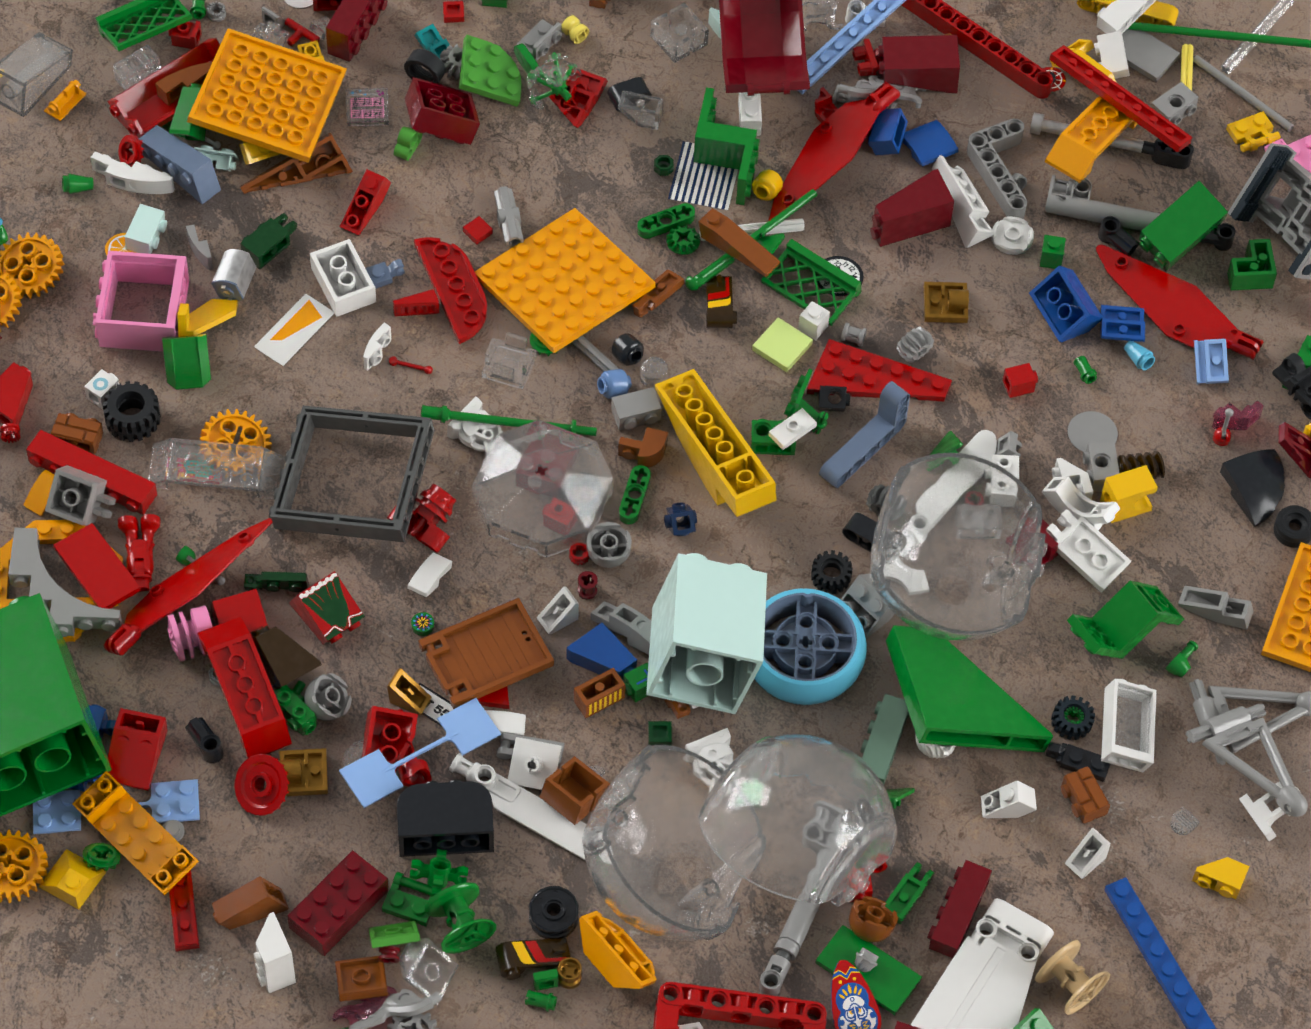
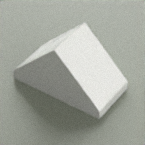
M563 587L537 616V619L548 634H553L578 620L579 603L568 588Z
M1091 828L1065 864L1083 879L1106 859L1111 843L1097 830Z

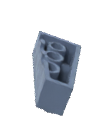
M156 125L139 138V140H142L141 147L144 148L142 155L152 161L163 172L173 177L177 184L201 204H204L221 190L211 159L163 128Z

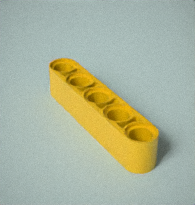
M1077 0V5L1083 10L1098 14L1103 7L1107 8L1116 0ZM1155 1L1135 22L1175 26L1179 11L1173 5Z

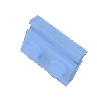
M1226 339L1194 340L1197 385L1201 383H1229Z

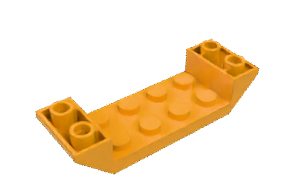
M1098 96L1060 134L1046 157L1045 163L1080 183L1091 172L1095 159L1127 127L1134 129L1138 124Z
M107 771L72 803L163 895L199 862Z

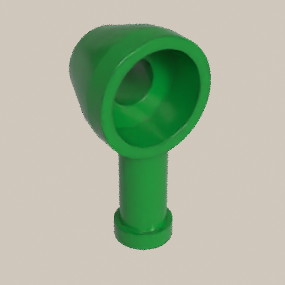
M1190 640L1187 646L1165 669L1171 674L1182 678L1191 668L1187 658L1198 649L1197 643Z

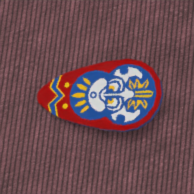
M847 960L839 961L833 972L831 982V1009L834 1028L880 1029L882 1025L881 1014L862 974Z

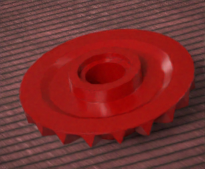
M257 754L249 757L239 767L234 783L235 794L239 804L247 812L265 816L280 809V805L286 801L285 796L289 793L287 789L290 783L287 779L288 772L285 771L284 765L277 758L267 754Z

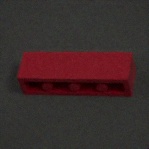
M965 860L963 867L958 866L953 878L956 880L954 887L949 886L945 895V899L948 901L945 907L940 906L936 919L939 920L937 926L932 925L928 933L927 939H930L929 949L954 958L964 941L989 884L992 870Z

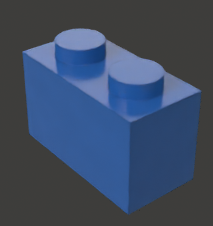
M901 108L885 109L879 113L875 120L871 135L868 136V144L873 149L875 155L899 154L908 123Z

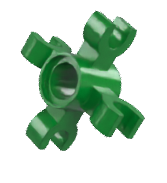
M437 849L436 857L430 860V864H424L418 859L412 860L411 868L418 870L410 869L409 878H427V884L432 887L431 896L442 891V888L448 885V881L455 884L466 883L467 878L460 876H468L469 868L465 866L451 868V862L446 859L447 850Z

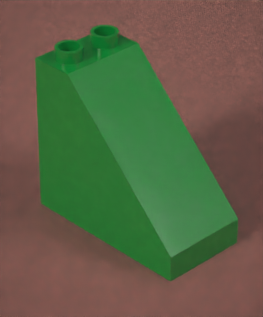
M40 593L33 596L15 598L8 606L0 609V817L99 776L105 771L112 770L68 646Z

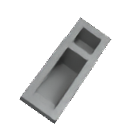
M1184 586L1178 602L1179 607L1198 616L1242 629H1248L1254 612L1251 601L1229 598L1228 592Z

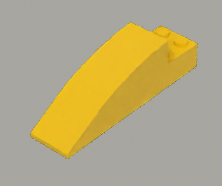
M695 369L655 384V389L686 454L717 506L726 502L735 516L738 517L777 501L775 481Z

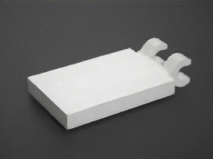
M1067 509L1057 519L1060 525L1066 527L1062 532L1053 523L1046 529V532L1058 543L1057 553L1101 593L1131 563V560L1083 516L1077 520Z

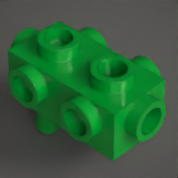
M298 680L293 690L284 685L280 689H275L274 693L288 726L294 732L296 731L304 736L313 732L317 726L316 714L304 703V697L301 695L306 684Z

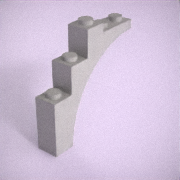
M14 527L8 574L10 584L18 588L30 587L29 596L40 593L63 637L74 636L75 628L112 631L122 625L120 610L106 609L87 604L71 596L57 585L48 574L40 558V540L37 528Z

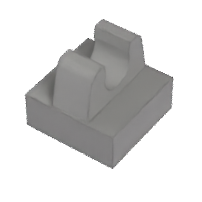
M1010 431L1000 437L997 441L996 455L1021 457V454L1016 452V450L1022 447V443L1017 440L1018 434Z

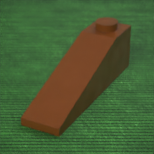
M712 208L698 221L701 238L763 276L767 277L780 264V261L730 218Z

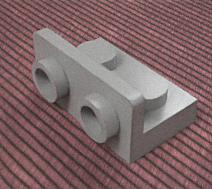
M542 19L516 45L524 44L537 61L541 56L547 54L549 48L554 43L556 44L560 41L562 37V24L557 22L553 26Z

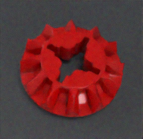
M126 135L119 144L118 155L120 162L127 163L130 167L136 161L141 163V159L144 158L142 155L144 148L141 147L142 140H139L138 136Z

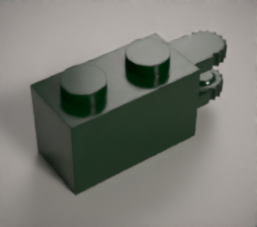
M285 213L275 219L270 218L266 222L261 223L252 234L245 236L240 243L241 250L250 254L259 270L290 245V235L297 229L298 224L295 221H291L282 227L288 220V216Z

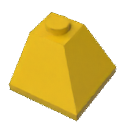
M66 849L44 878V883L39 885V888L79 910L106 874V871L103 869L96 871L95 867L89 868L87 863L83 862L82 857Z

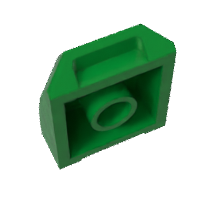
M207 333L196 336L162 338L167 383L176 390L204 387L211 380Z

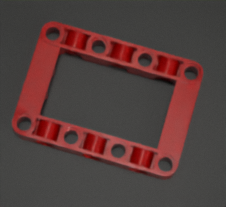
M666 982L662 984L657 995L653 1029H679V1015L775 1029H826L827 1012L825 1007L816 1001ZM671 995L675 1000H667L664 996ZM717 1001L722 1004V1007H716L712 1002ZM766 1008L770 1013L765 1014L760 1009ZM808 1015H815L818 1020H811Z

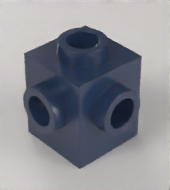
M684 502L672 504V507L666 508L667 515H664L666 529L669 528L674 536H686L689 533L696 532L697 514L688 504L685 505Z

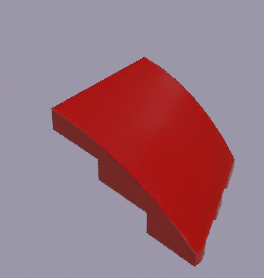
M573 67L566 82L568 86L566 90L572 95V98L566 102L561 95L553 94L548 97L574 127L579 128L596 105L608 81L606 78Z

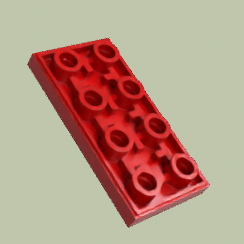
M93 523L53 545L54 550L97 607L110 609L141 591L138 583Z

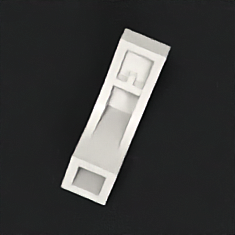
M1069 476L1054 477L1042 490L1043 495L1060 514L1067 509L1077 520L1083 516L1097 530L1103 524L1110 523L1115 518V514L1120 510L1116 502H1095L1087 498L1076 488Z

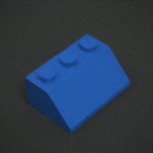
M1058 266L1029 292L1059 342L1088 333L1103 318L1072 269Z

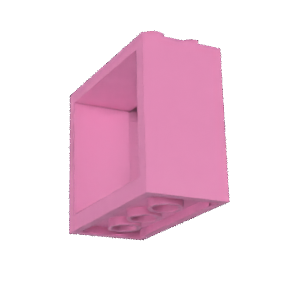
M108 251L107 260H104L102 263L104 276L99 279V290H101V293L96 296V308L98 310L97 313H93L95 338H98L99 346L163 352L162 338L178 337L177 314L180 303L186 304L190 280L186 256ZM118 281L172 285L166 324L111 320Z

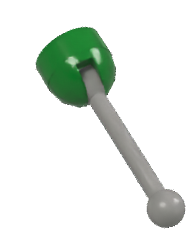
M184 546L176 557V561L184 566L189 565L196 559L195 552L188 546ZM218 576L215 579L218 585L225 583L223 576Z

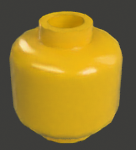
M770 169L761 171L752 183L754 194L759 199L765 201L774 199L783 187L781 176Z

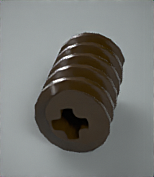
M1154 451L1152 454L1145 452L1143 455L1136 453L1135 457L1133 454H1128L1126 457L1119 455L1117 458L1119 473L1147 465L1153 479H1156L1158 472L1161 478L1165 476L1164 461L1158 451Z

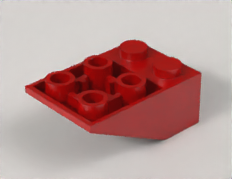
M120 708L108 753V760L112 769L108 773L120 785L149 791L168 732L166 717Z

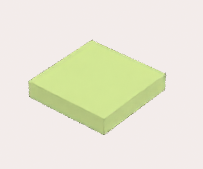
M777 318L752 345V351L783 371L788 372L811 347L813 339L782 319Z

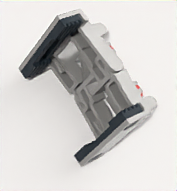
M1271 143L1231 206L1228 214L1236 221L1252 223L1258 216L1277 234H1282V238L1298 253L1288 271L1295 278L1311 280V173L1293 159L1297 153L1287 145ZM1280 178L1292 187L1285 199L1270 196Z

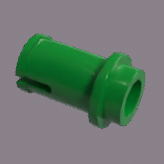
M192 0L190 13L194 19L199 20L206 15L205 0Z
M1079 356L1074 360L1073 363L1081 374L1080 379L1086 384L1093 383L1097 379V372L1091 368L1087 358Z
M528 990L526 994L528 999H525V1005L544 1008L546 1012L555 1010L557 996H553V993L548 995Z

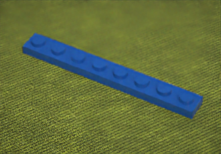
M1125 877L1106 885L1104 891L1185 1028L1216 1029L1128 879Z

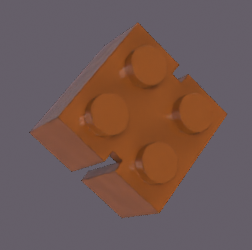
M574 756L561 767V770H556L545 779L540 798L576 825L588 815L589 811L592 812L604 802L610 783Z

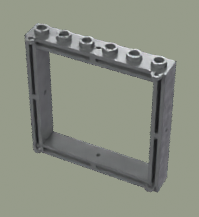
M303 405L301 413L296 418V430L291 435L290 450L286 452L285 468L280 472L279 488L275 489V502L269 509V518L272 519L274 528L405 542L415 499L417 498L435 431L431 418ZM315 428L415 437L393 520L291 510Z

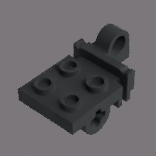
M1292 353L1283 360L1279 367L1272 371V374L1289 390L1288 395L1294 394L1293 399L1302 402V411L1311 420V366L1305 369L1302 358L1298 354Z

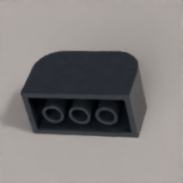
M460 780L443 783L429 781L424 784L409 786L400 794L397 801L400 857L436 855L437 849L447 850L446 855L494 852L492 798L489 791L483 785L477 782H462Z

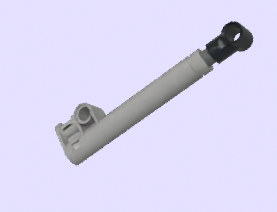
M1052 175L1045 212L1097 223H1102V220L1107 216H1113L1120 221V227L1142 231L1160 215V213L1090 200L1092 183L1089 179L1084 178L1079 183L1071 179L1069 181L1056 179L1055 175ZM1223 223L1200 242L1213 244L1218 250L1227 251L1232 247L1236 230L1231 224Z

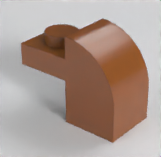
M646 427L643 441L620 437L618 456L629 460H638L637 466L653 467L662 460L665 454L668 432Z

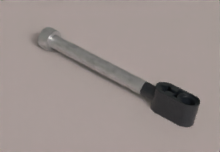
M1034 112L1029 133L1040 135V132L1043 131L1060 135L1070 124L1044 119V114ZM1119 135L1109 145L1149 154L1154 163L1177 169L1188 168L1194 152L1191 144L1176 152L1158 138L1153 143Z

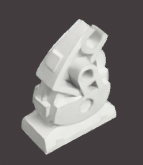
M477 397L461 411L489 415L485 410H482L483 403ZM452 420L448 424L447 437L451 439L458 438L464 445L476 451H485L487 459H491L492 453L490 451L492 450L498 452V457H502L504 435L500 425Z
M728 728L686 744L684 752L686 759L693 761V768L705 784L710 785V795H714L716 788H721L723 790L721 793L722 798L727 796L737 776V763L733 762L734 753L729 746L731 735Z

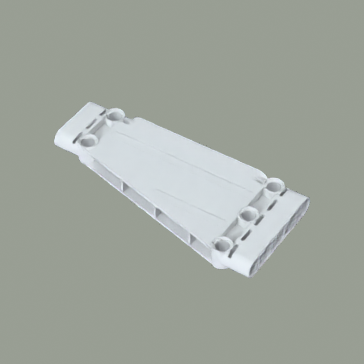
M998 898L994 899L982 919L977 922L972 935L967 936L911 1025L921 1029H1013L1019 1023L1037 960L1054 935L1053 930L1048 925L1006 901ZM986 930L990 932V935H984L980 931ZM1029 954L1032 958L1026 959L1022 955Z

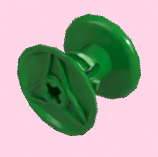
M466 882L448 887L435 894L424 907L425 913L431 917L440 918L447 916L446 924L452 928V931L441 942V949L445 953L455 954L473 949L487 941L497 929L496 923L490 919L474 920L475 912L469 906L477 899L480 893V888L476 883ZM453 917L456 919V924L453 923Z

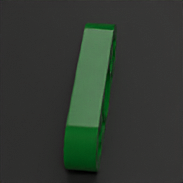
M683 203L643 217L637 223V233L641 238L650 239L669 232L671 228L674 229L677 225L680 227L689 225L695 219V208L691 204ZM662 218H669L672 222L670 224H663L660 220Z
M644 465L635 466L631 470L619 507V519L624 524H634L639 518L651 480V472ZM640 474H643L644 476L642 477L640 484H637V477H639ZM631 491H638L641 496L634 499L628 494ZM629 505L633 506L630 516H627L626 513L629 510Z

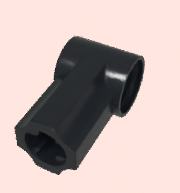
M1113 216L1105 217L1098 232L1099 239L1104 243L1112 244L1123 254L1128 256L1133 254L1139 246V242L1120 227L1121 224L1117 218Z
M195 717L190 720L185 729L201 751L204 760L208 763L219 762L224 754L220 738L213 733L203 717Z

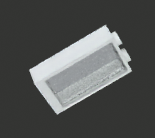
M1116 678L1105 687L1101 761L1139 772H1144L1154 763L1157 690Z

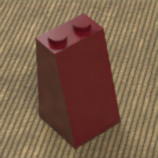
M957 35L882 37V45H878V58H882V62H879V74H883L884 82L957 94L960 74Z
M939 170L931 171L875 205L874 215H872L873 226L870 228L872 238L877 240L880 247L951 226L954 199Z

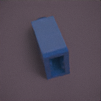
M600 623L567 647L566 659L569 662L599 675L614 668L623 680L625 673L637 668V659L603 623Z

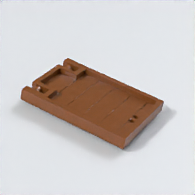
M519 598L418 640L421 651H427L426 660L445 695H451L450 704L453 709L474 698L479 699L554 666V659ZM464 688L465 691L460 693L459 690Z

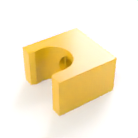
M1147 465L1105 478L1100 502H1116L1120 510L1115 514V518L1111 523L1152 511L1153 506L1147 495L1157 492L1158 486Z

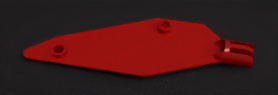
M884 82L866 99L844 103L819 124L811 133L784 180L781 191L774 198L768 221L810 190L814 189L816 191L852 161L879 113L900 97L899 90L888 82Z
M1103 244L1097 245L1096 252L1108 275L1139 308H1144V313L1167 337L1194 348V340L1226 339L1227 349L1254 360L1264 343L1263 340L1238 330L1196 285Z
M268 518L237 533L169 578L153 586L150 592L126 615L125 624H122L105 641L104 649L109 653L123 656L139 640L144 630L199 596L246 548L254 544V541L272 524V519Z

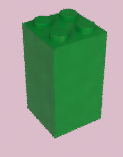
M1198 181L1141 231L1138 239L1140 241L1139 245L1146 253L1150 252L1155 257L1153 260L1161 269L1164 267L1166 270H1169L1225 220L1228 211Z

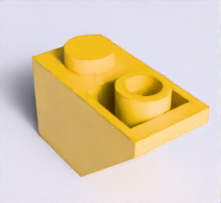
M1226 857L1197 867L1192 881L1202 888H1209L1219 892L1223 897L1237 899L1250 866Z

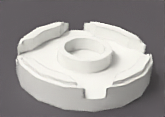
M1004 217L1003 220H998L992 228L994 234L991 236V240L994 246L999 251L1009 255H1018L1026 252L1034 240L1033 228L1028 225L1026 220L1019 217Z

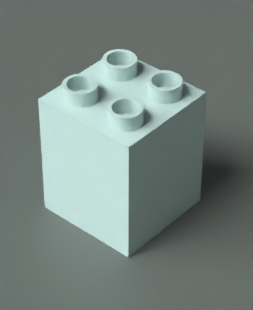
M678 553L652 607L646 695L736 714L763 663L767 573L752 570L748 565L742 563L729 565L708 560L705 556L697 553L687 555Z

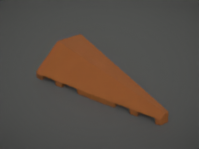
M329 132L318 139L309 163L288 157L244 183L240 188L246 194L257 190L282 187L344 173L348 174L353 171L333 135Z

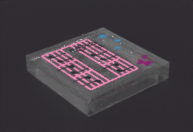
M388 87L347 88V126L389 125Z

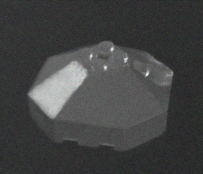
M541 420L497 434L471 486L474 503L488 536L496 539L497 537L509 540V544L525 550L530 548L537 551L538 555L546 558L569 550L575 543L586 544L589 532L591 533L595 524H598L605 509V504L614 491L613 477L597 441ZM539 466L543 469H548L545 471L544 476H541L540 473H535L538 471Z

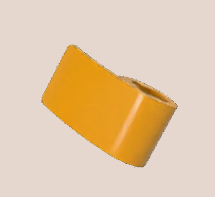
M44 470L39 475L24 502L25 508L39 516H43L55 474Z

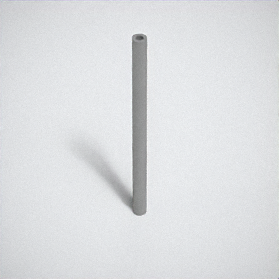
M1199 55L1194 57L1193 62L1255 108L1261 112L1264 111L1266 116L1288 132L1293 129L1294 125Z

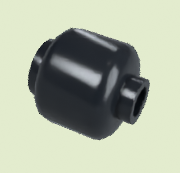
M625 333L614 340L612 354L624 365L631 366L637 364L643 357L644 346L633 335Z

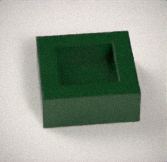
M648 721V746H672V721Z

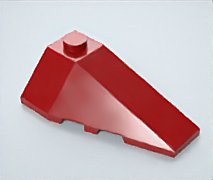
M372 706L366 718L362 757L379 749L387 762L391 764L403 759L415 737L418 714Z

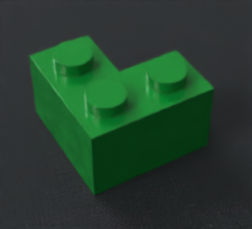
M1270 239L1249 240L1245 258H1231L1227 272L1230 291L1273 289L1277 271Z

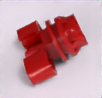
M432 484L429 489L419 494L422 499H415L418 507L412 512L407 533L434 552L439 553L450 536L436 525L439 521L444 524L447 523L448 520L445 516L450 517L452 515V507L456 499L441 487ZM396 506L388 515L387 518L389 520H393Z

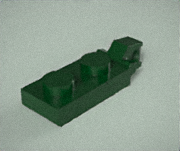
M261 572V574H245L244 588L249 591L253 589H266L271 592H277L283 589L291 592H301L306 590L309 585L306 573Z

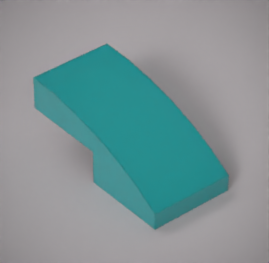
M434 24L425 27L414 35L423 49L432 52L439 58L442 51L446 50L450 45L446 38L442 39Z

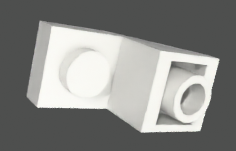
M1057 458L1055 467L1052 468L1053 478L1069 476L1076 488L1084 496L1092 500L1093 488L1088 473L1062 458Z

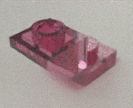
M1256 401L1251 406L1247 405L1241 412L1229 402L1224 408L1219 407L1215 411L1212 427L1214 429L1223 427L1226 417L1225 410L1231 408L1234 414L1230 417L1227 428L1229 430H1247L1261 417L1264 405Z

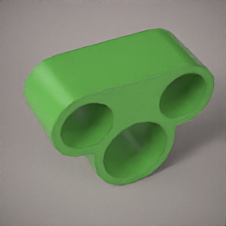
M402 127L393 155L408 161L420 144L423 133H418L410 127Z

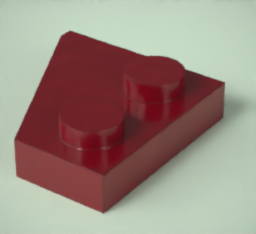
M1282 423L1279 425L1278 443L1306 476L1311 478V438L1288 423Z

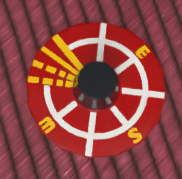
M1054 67L1043 68L1053 77L1051 92L1058 91L1065 86L1066 76L1061 70Z

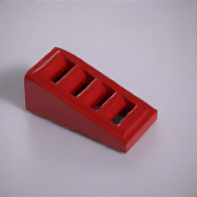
M431 289L393 300L394 316L440 313L439 300L435 290Z

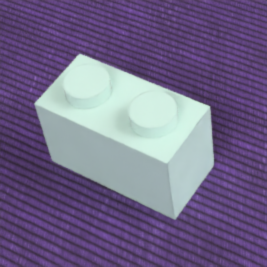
M140 204L125 235V249L151 254L153 249H157L160 240L159 235L161 232L164 233L167 227L165 212Z

